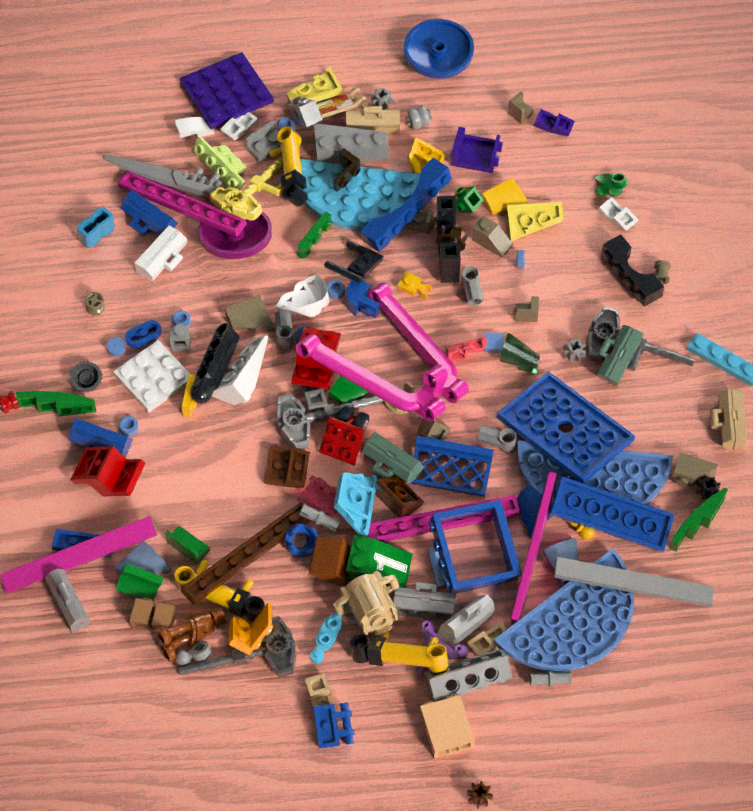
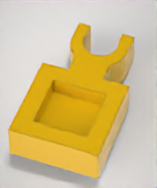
M406 271L397 284V289L412 296L417 292L421 297L427 299L428 293L424 292V290L431 292L432 286L421 284L422 278Z

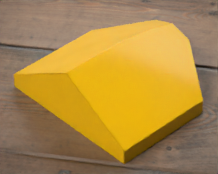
M415 137L408 155V161L413 173L420 174L421 169L432 158L443 163L446 154Z

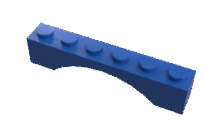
M432 158L421 169L418 185L411 197L393 212L372 219L360 231L364 243L378 252L388 246L390 241L413 220L414 216L424 209L426 204L436 197L438 192L450 182L452 176L449 167Z

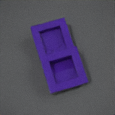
M541 109L533 126L557 135L569 136L575 121L560 113L558 116H555Z

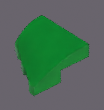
M339 376L329 390V399L342 405L364 398L368 391Z

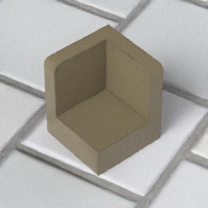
M521 91L509 100L508 114L520 124L533 114V109L523 102L524 93Z
M531 296V304H516L515 321H538V296Z
M423 418L418 428V432L423 437L444 440L450 430L442 420L437 418L432 422L426 421Z

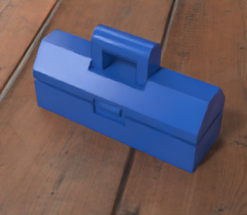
M132 189L122 202L120 209L134 218L130 223V227L143 236L149 230L160 236L169 225L175 228L178 224L171 216ZM140 220L146 223L144 227L138 224Z
M77 418L74 420L69 435V441L85 447L113 446L124 457L128 454V449H130L133 441L128 436Z

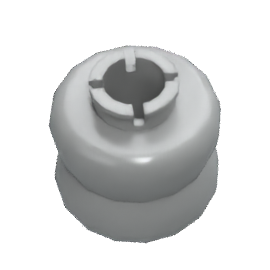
M420 105L407 111L408 116H405V119L407 120L408 127L412 126L414 130L430 125L432 115H430L429 108L426 109L424 105Z

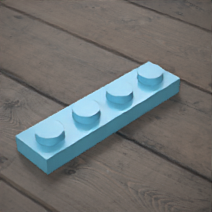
M696 333L687 346L688 351L749 386H753L752 363Z

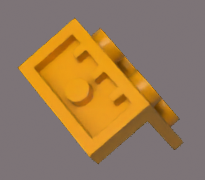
M267 603L251 625L245 620L233 616L229 621V645L247 655H250L254 649L257 650L263 637L269 635L273 628L272 605Z

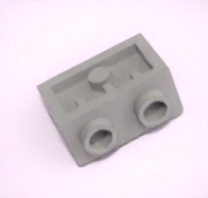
M271 121L263 125L261 129L249 134L245 139L246 150L259 163L270 156V151L281 146V143L277 140L278 131L276 130L275 122Z

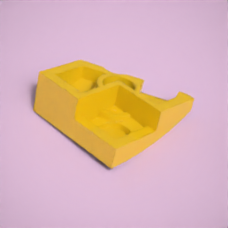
M513 178L482 193V198L484 199L482 203L491 214L507 212V205L529 204L524 193Z

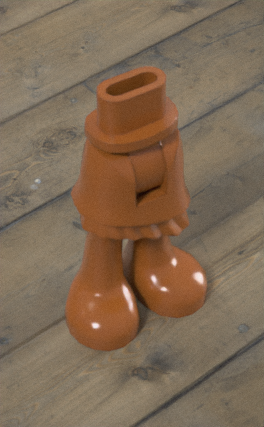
M222 609L215 612L210 610L206 613L190 615V618L186 619L187 622L173 627L157 628L156 635L160 641L159 645L167 661L175 660V649L186 643L188 646H192L193 643L196 644L201 639L212 634L215 629L218 630L219 625L226 623Z

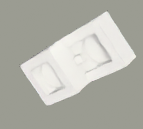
M248 112L236 119L231 118L220 130L231 139L236 140L250 131L259 121L256 116Z
M203 117L175 120V126L180 138L194 134L197 135V138L215 134L214 129L209 128Z
M612 197L598 209L608 221L624 232L638 222V219L627 207L623 209Z

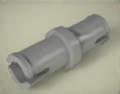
M306 504L303 505L299 513L300 516L313 521L315 525L318 526L320 524L333 532L336 531L340 520L324 514V511H318Z
M571 671L530 673L529 682L530 686L548 685L549 687L559 684H572Z

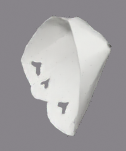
M312 275L304 281L297 283L293 292L284 294L276 307L311 318L315 317L330 302L327 284L320 276Z

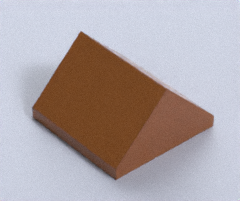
M316 538L308 575L341 587H346V569L351 547L345 539Z

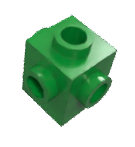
M475 186L460 187L455 191L456 209L460 213H472L484 201Z

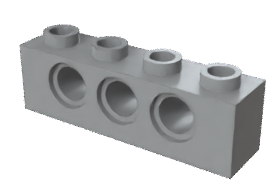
M503 649L449 664L444 672L434 673L430 670L424 672L429 694L434 701L443 700L449 695H464L470 690L484 689L487 685L503 683L507 679L512 678L508 656ZM492 668L489 673L485 674L486 669ZM468 674H472L470 679H465ZM453 680L450 685H446L447 681Z

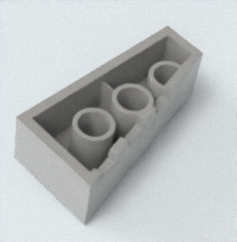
M314 124L317 161L339 163V152L343 148L359 158L360 162L388 160L387 132Z

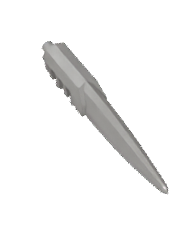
M103 155L104 160L129 172L210 199V194L218 187L223 188L222 181H219L220 174L214 173L211 180H208L206 176L201 178L203 173L201 168H197L194 175H190L188 171L183 175L180 170H173L127 158Z

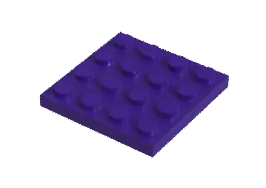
M243 52L179 78L184 90L210 129L227 123L231 118L236 119L248 112L274 103L273 96Z

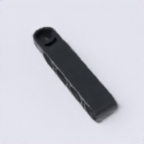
M227 323L221 324L216 329L196 373L195 381L191 387V395L198 404L207 403L211 399L214 390L219 386L239 341L240 336Z

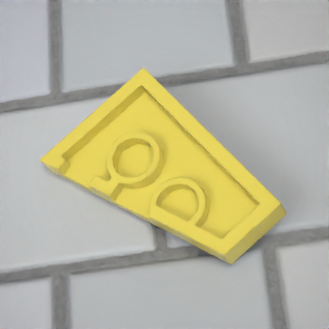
M331 67L325 69L326 72L322 75L317 74L314 76L313 80L309 83H303L289 91L287 98L290 103H292L294 98L300 96L319 102L343 94V89Z
M562 202L507 205L510 241L562 222Z

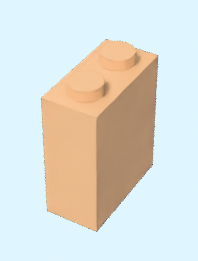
M449 695L437 702L427 701L420 706V715L434 759L474 748L475 739L460 695Z

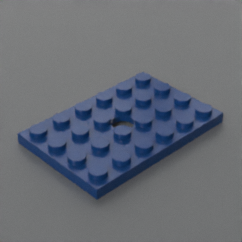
M549 371L502 408L496 417L583 484L635 440L634 434ZM560 424H570L573 430L569 433H563L558 429V426Z

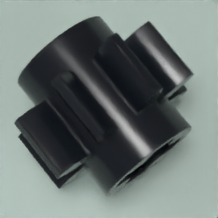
M705 475L703 481L698 480L696 493H700L702 500L708 499L720 491L721 483H717L715 477L712 478Z

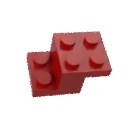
M304 327L299 342L308 335L314 334L324 346L337 353L341 333ZM296 352V366L291 383L329 390L334 371L310 357L302 358Z
M113 446L86 447L70 480L74 484L91 485L103 497L131 496L145 466V462L142 459H126Z

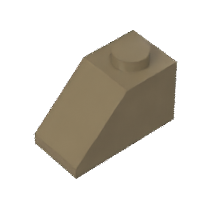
M482 216L473 227L472 241L501 258L504 257L513 245L501 227L485 216Z
M680 453L672 482L680 486L692 487L697 485L698 480L703 481L705 475L707 477H714L718 464Z

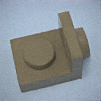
M430 209L429 214L419 212L408 223V229L429 234L430 228H434L436 217L433 216L434 210Z

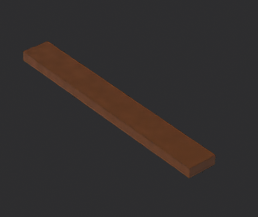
M300 502L184 585L181 588V593L193 605L209 595L282 542L290 527L296 524H306L311 521L299 515L304 504Z

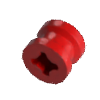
M13 391L8 392L5 396L0 395V405L4 414L9 413L11 409H19Z

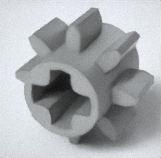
M385 88L375 89V94H371L372 106H382V110L388 109V104L393 103L391 91H387Z
M570 339L569 344H564L563 350L565 351L563 356L567 357L569 362H580V358L586 356V351H584L586 344H582L580 339Z

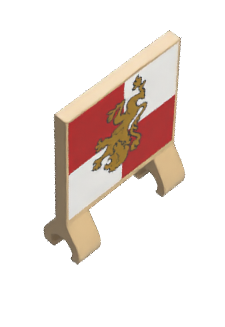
M353 87L346 94L316 104L321 117L324 118L353 108L364 109V106H368V104H361V101L366 100V97L361 94L354 95L356 91H360V88Z

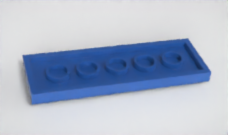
M562 477L550 512L552 516L662 553L665 550L675 514Z

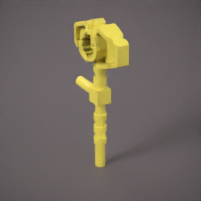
M282 156L275 160L261 176L255 175L245 190L240 191L238 188L227 187L224 189L218 187L210 194V201L220 210L244 220H255L262 213V207L251 194L264 190L276 196L281 195L282 190L265 183V181L282 167Z

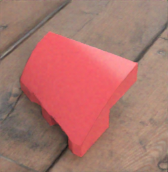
M484 336L447 346V357L452 362L467 360V353L482 352L486 349L487 338Z

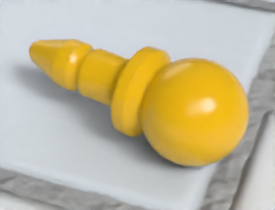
M570 522L572 526L576 527L575 532H579L583 539H591L594 536L595 530Z

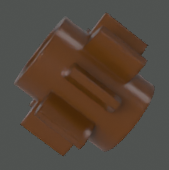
M483 781L476 785L471 783L472 790H467L466 794L471 797L469 804L474 803L477 805V809L482 805L488 807L487 799L491 800L493 798V794L488 793L491 786L486 787L483 785ZM478 792L482 793V797H477Z

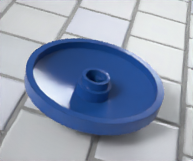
M431 19L421 22L413 27L405 38L404 55L407 63L417 73L429 78L443 79L458 75L470 65L473 59V39L463 26L454 21Z

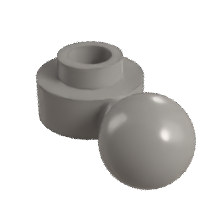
M200 641L194 644L190 651L179 650L176 653L175 661L180 666L188 665L192 658L195 661H204L209 657L212 649L208 642Z

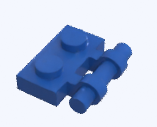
M348 702L340 703V712H335L334 704L313 707L319 749L340 746L339 737H345L346 745L354 744L353 735L355 733L351 727L350 717H352V712L349 710ZM342 718L344 730L338 731L336 719Z

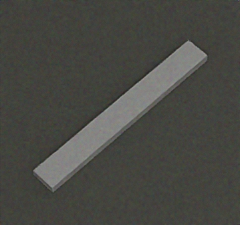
M557 557L555 561L554 578L711 607L713 604V586Z

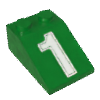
M354 535L346 569L347 581H352L365 574H374L373 572L378 571L382 577L395 575L399 587L406 588L413 554L374 538Z

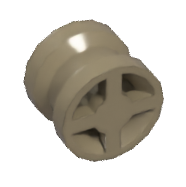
M91 292L86 295L85 304L87 312L91 315L101 314L105 310L103 296L98 292Z

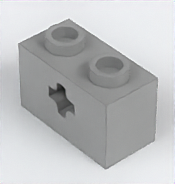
M300 96L294 98L292 103L288 104L296 125L308 127L322 120L315 100Z

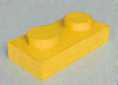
M194 374L188 375L182 404L183 416L191 417L192 410H196L197 403L191 395V387L196 376Z

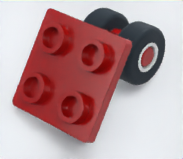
M344 406L338 419L332 417L328 419L319 452L355 465L364 433L369 423V414L360 412L358 416L353 415V408Z

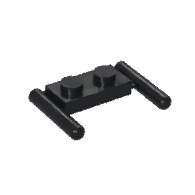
M349 240L346 246L361 253V255L347 269L330 261H326L324 266L331 271L360 283L379 265V262H382L384 256Z

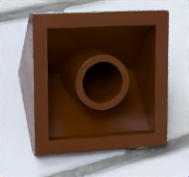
M397 476L376 481V496L398 518L409 516L424 503Z

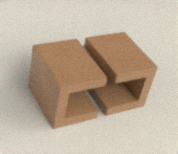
M136 598L130 617L131 627L149 631L152 625L154 626L153 632L155 633L157 628L173 627L177 614L175 605L166 601L157 602L156 604L149 598Z

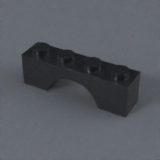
M620 234L603 244L601 256L605 262L611 265L613 272L623 280L625 287L633 292L635 299L645 307L663 296L664 286L654 273L641 274L629 266L627 260L630 258L632 247Z

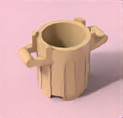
M376 571L373 572L374 574L359 576L352 580L346 588L345 586L340 589L342 597L335 601L333 606L339 616L352 612L360 629L366 635L368 633H375L376 636H379L391 630L394 620H398L397 610L389 594L398 589L399 584L395 575L382 577L381 573Z

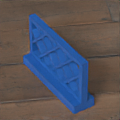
M417 436L413 457L419 460V451L426 452L430 459L421 463L423 467L433 461L438 469L429 474L424 467L422 470L427 476L422 480L415 479L410 484L485 497L494 449ZM441 455L446 456L449 460L442 467L436 461V458ZM459 459H465L469 465L459 470L454 462ZM479 462L487 463L486 470L479 474L474 465ZM452 464L457 473L448 478L443 470ZM471 468L477 476L467 481L462 473ZM441 472L446 480L442 483H435L432 477ZM460 475L465 484L460 487L454 486L451 480ZM479 479L483 484L482 491L474 490L470 484Z

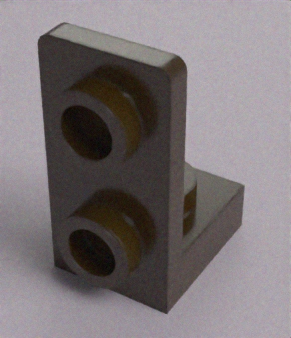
M345 148L339 152V163L345 170L334 179V190L336 192L341 188H345L349 180L356 177L361 170L360 159Z

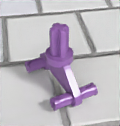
M424 621L422 623L426 646H428L431 637H436L438 639L437 644H442L446 647L448 659L466 658L468 651L464 645L457 644L451 648L435 633V626L432 622ZM417 666L416 670L425 676L424 672L429 671V668Z

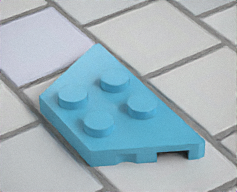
M342 473L338 480L334 508L360 536L366 537L369 533L378 476L364 477L363 474Z

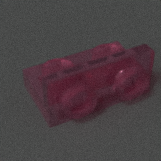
M312 475L309 478L310 483L298 496V501L318 511L322 510L324 514L333 518L337 513V510L334 508L337 488L330 487L322 478H316Z

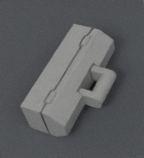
M55 569L49 572L45 578L47 585L71 632L74 633L91 625L64 569Z
M417 582L416 589L400 587L396 589L393 604L397 610V615L447 621L454 615L456 594L436 592L437 584ZM420 590L432 591V593L420 592Z
M488 595L479 596L440 626L437 635L451 648L492 617L495 610L493 600Z

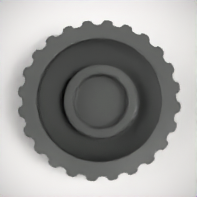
M80 362L71 370V384L80 392L96 390L100 386L99 384L102 383V371L93 362Z

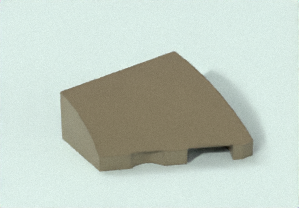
M260 295L225 308L226 317L233 330L248 329L256 331V328H268V331L274 330L273 323Z

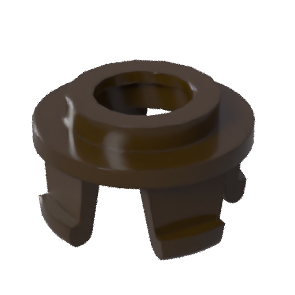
M444 225L440 227V234L435 240L439 247L441 243L459 242L460 252L465 249V241L468 235L465 234L461 239V227L453 225L449 234H444Z

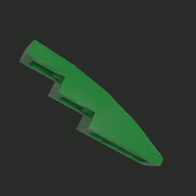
M56 391L16 392L19 408L37 406L39 412L57 410L58 417L97 412L94 399L76 394Z
M723 488L709 497L692 512L672 538L670 549L677 552L685 537L693 540L701 525L709 528L726 498L727 488Z

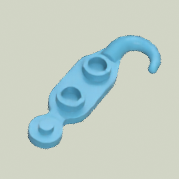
M336 611L324 620L316 636L315 644L317 648L310 653V660L313 663L318 664L323 661L324 651L331 649L341 630L342 616L337 615Z

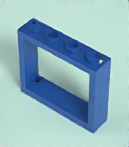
M501 500L432 514L428 521L429 531L434 535L433 546L435 551L439 553L440 559H438L440 570L444 571V585L449 589V593L457 594L519 580L522 576ZM490 511L508 572L458 582L441 521Z

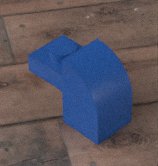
M352 280L346 290L347 308L354 316L361 311L366 316L377 318L380 303L368 298L370 284L365 281L357 283Z

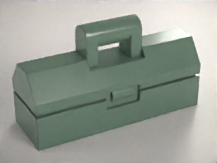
M623 325L615 341L606 337L598 352V355L605 360L597 376L617 387L642 341L644 333L630 326ZM610 345L614 346V349L609 355L607 354V351Z
M376 432L365 443L362 451L364 455L376 462L372 471L382 478L396 475L410 484L424 468L419 460ZM384 464L385 466H387V467L390 468V469H389L388 471H386V470H384V469L381 468V467H382V465Z

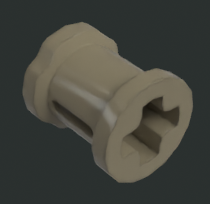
M659 260L654 265L656 269L655 276L664 285L670 281L668 272L671 264L668 261Z

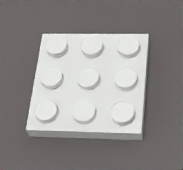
M159 340L113 371L114 376L148 413L186 387L188 375L190 374Z

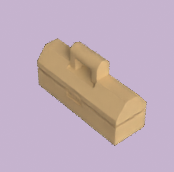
M364 106V110L346 111V127L400 133V110H382V106Z
M743 390L719 392V409L710 410L711 428L721 430L722 447L727 449H745L747 432ZM718 416H722L723 423H719Z

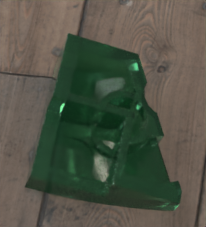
M508 333L500 362L517 365L518 370L536 374L541 355Z

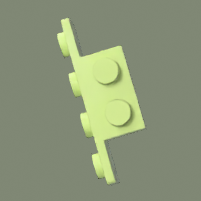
M198 137L192 151L213 173L220 174L219 179L227 187L238 188L241 191L245 181L238 174L244 173L246 166L227 146L211 147L202 137Z

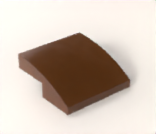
M271 446L268 452L264 483L274 486L304 488L310 452L293 447L290 450Z

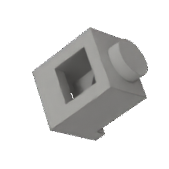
M182 324L170 326L171 351H190L191 332L189 326ZM176 341H185L186 344H176Z

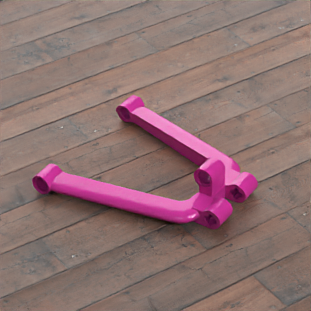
M383 282L370 290L368 296L370 299L380 303L379 307L383 309L431 367L423 375L425 385L422 389L415 393H407L327 348L314 334L308 335L296 344V351L302 358H312L314 361L394 407L407 412L415 411L429 422L435 420L446 410L445 403L438 398L439 396L444 397L451 403H456L469 391L467 383L462 379L456 378L457 369L453 362L392 296L390 286Z

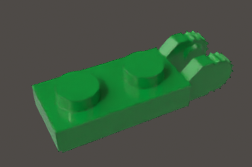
M324 212L301 240L297 251L299 258H306L310 254L311 246L313 244L316 245L320 241L322 233L330 229L332 225L330 213Z

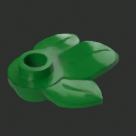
M622 173L598 175L595 177V180L600 185L595 189V194L600 196L609 194L611 197H616L628 185V179Z

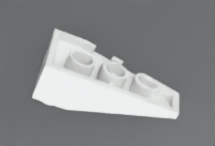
M267 335L253 339L239 354L241 358L227 367L229 371L214 390L212 397L232 405L246 403L250 400L257 383L267 345Z

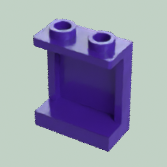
M458 127L451 154V166L493 173L494 167H498L500 156H497L498 152H502L503 142H500L501 135L497 134L496 140L466 135V128Z

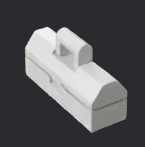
M169 225L135 262L136 273L147 280L153 281L164 268L172 271L183 259L179 252L187 244V238Z

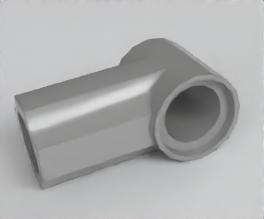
M473 266L465 267L462 271V286L465 290L468 305L477 306L484 302L479 282V272Z
M282 309L275 313L277 344L282 349H289L294 344L291 312Z
M486 425L481 426L477 438L478 442L499 447L505 453H511L516 449V433L514 430H500Z

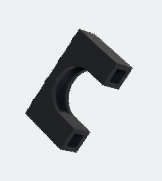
M437 196V236L440 234L439 229L442 225L445 226L444 234H449L453 225H456L457 209L455 196ZM459 242L441 243V246H438L441 283L459 282L460 244Z

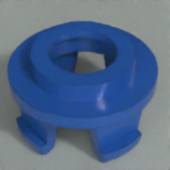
M296 524L286 532L285 546L294 556L304 557L313 553L318 533L313 527L305 524ZM297 533H302L306 537V544L301 548L293 544V537Z

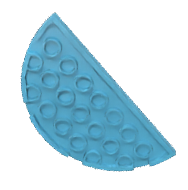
M300 159L302 175L306 177L307 188L304 191L308 195L307 201L304 204L319 218L327 211L331 214L332 225L349 230L361 231L372 219L382 217L398 209L414 193L420 179V174L360 166L359 174L350 179L345 188H341L336 192L334 190V179L345 170L340 164Z

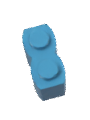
M105 207L94 211L90 218L83 220L77 226L79 241L87 248L98 244L101 237L109 235L114 230L113 214Z

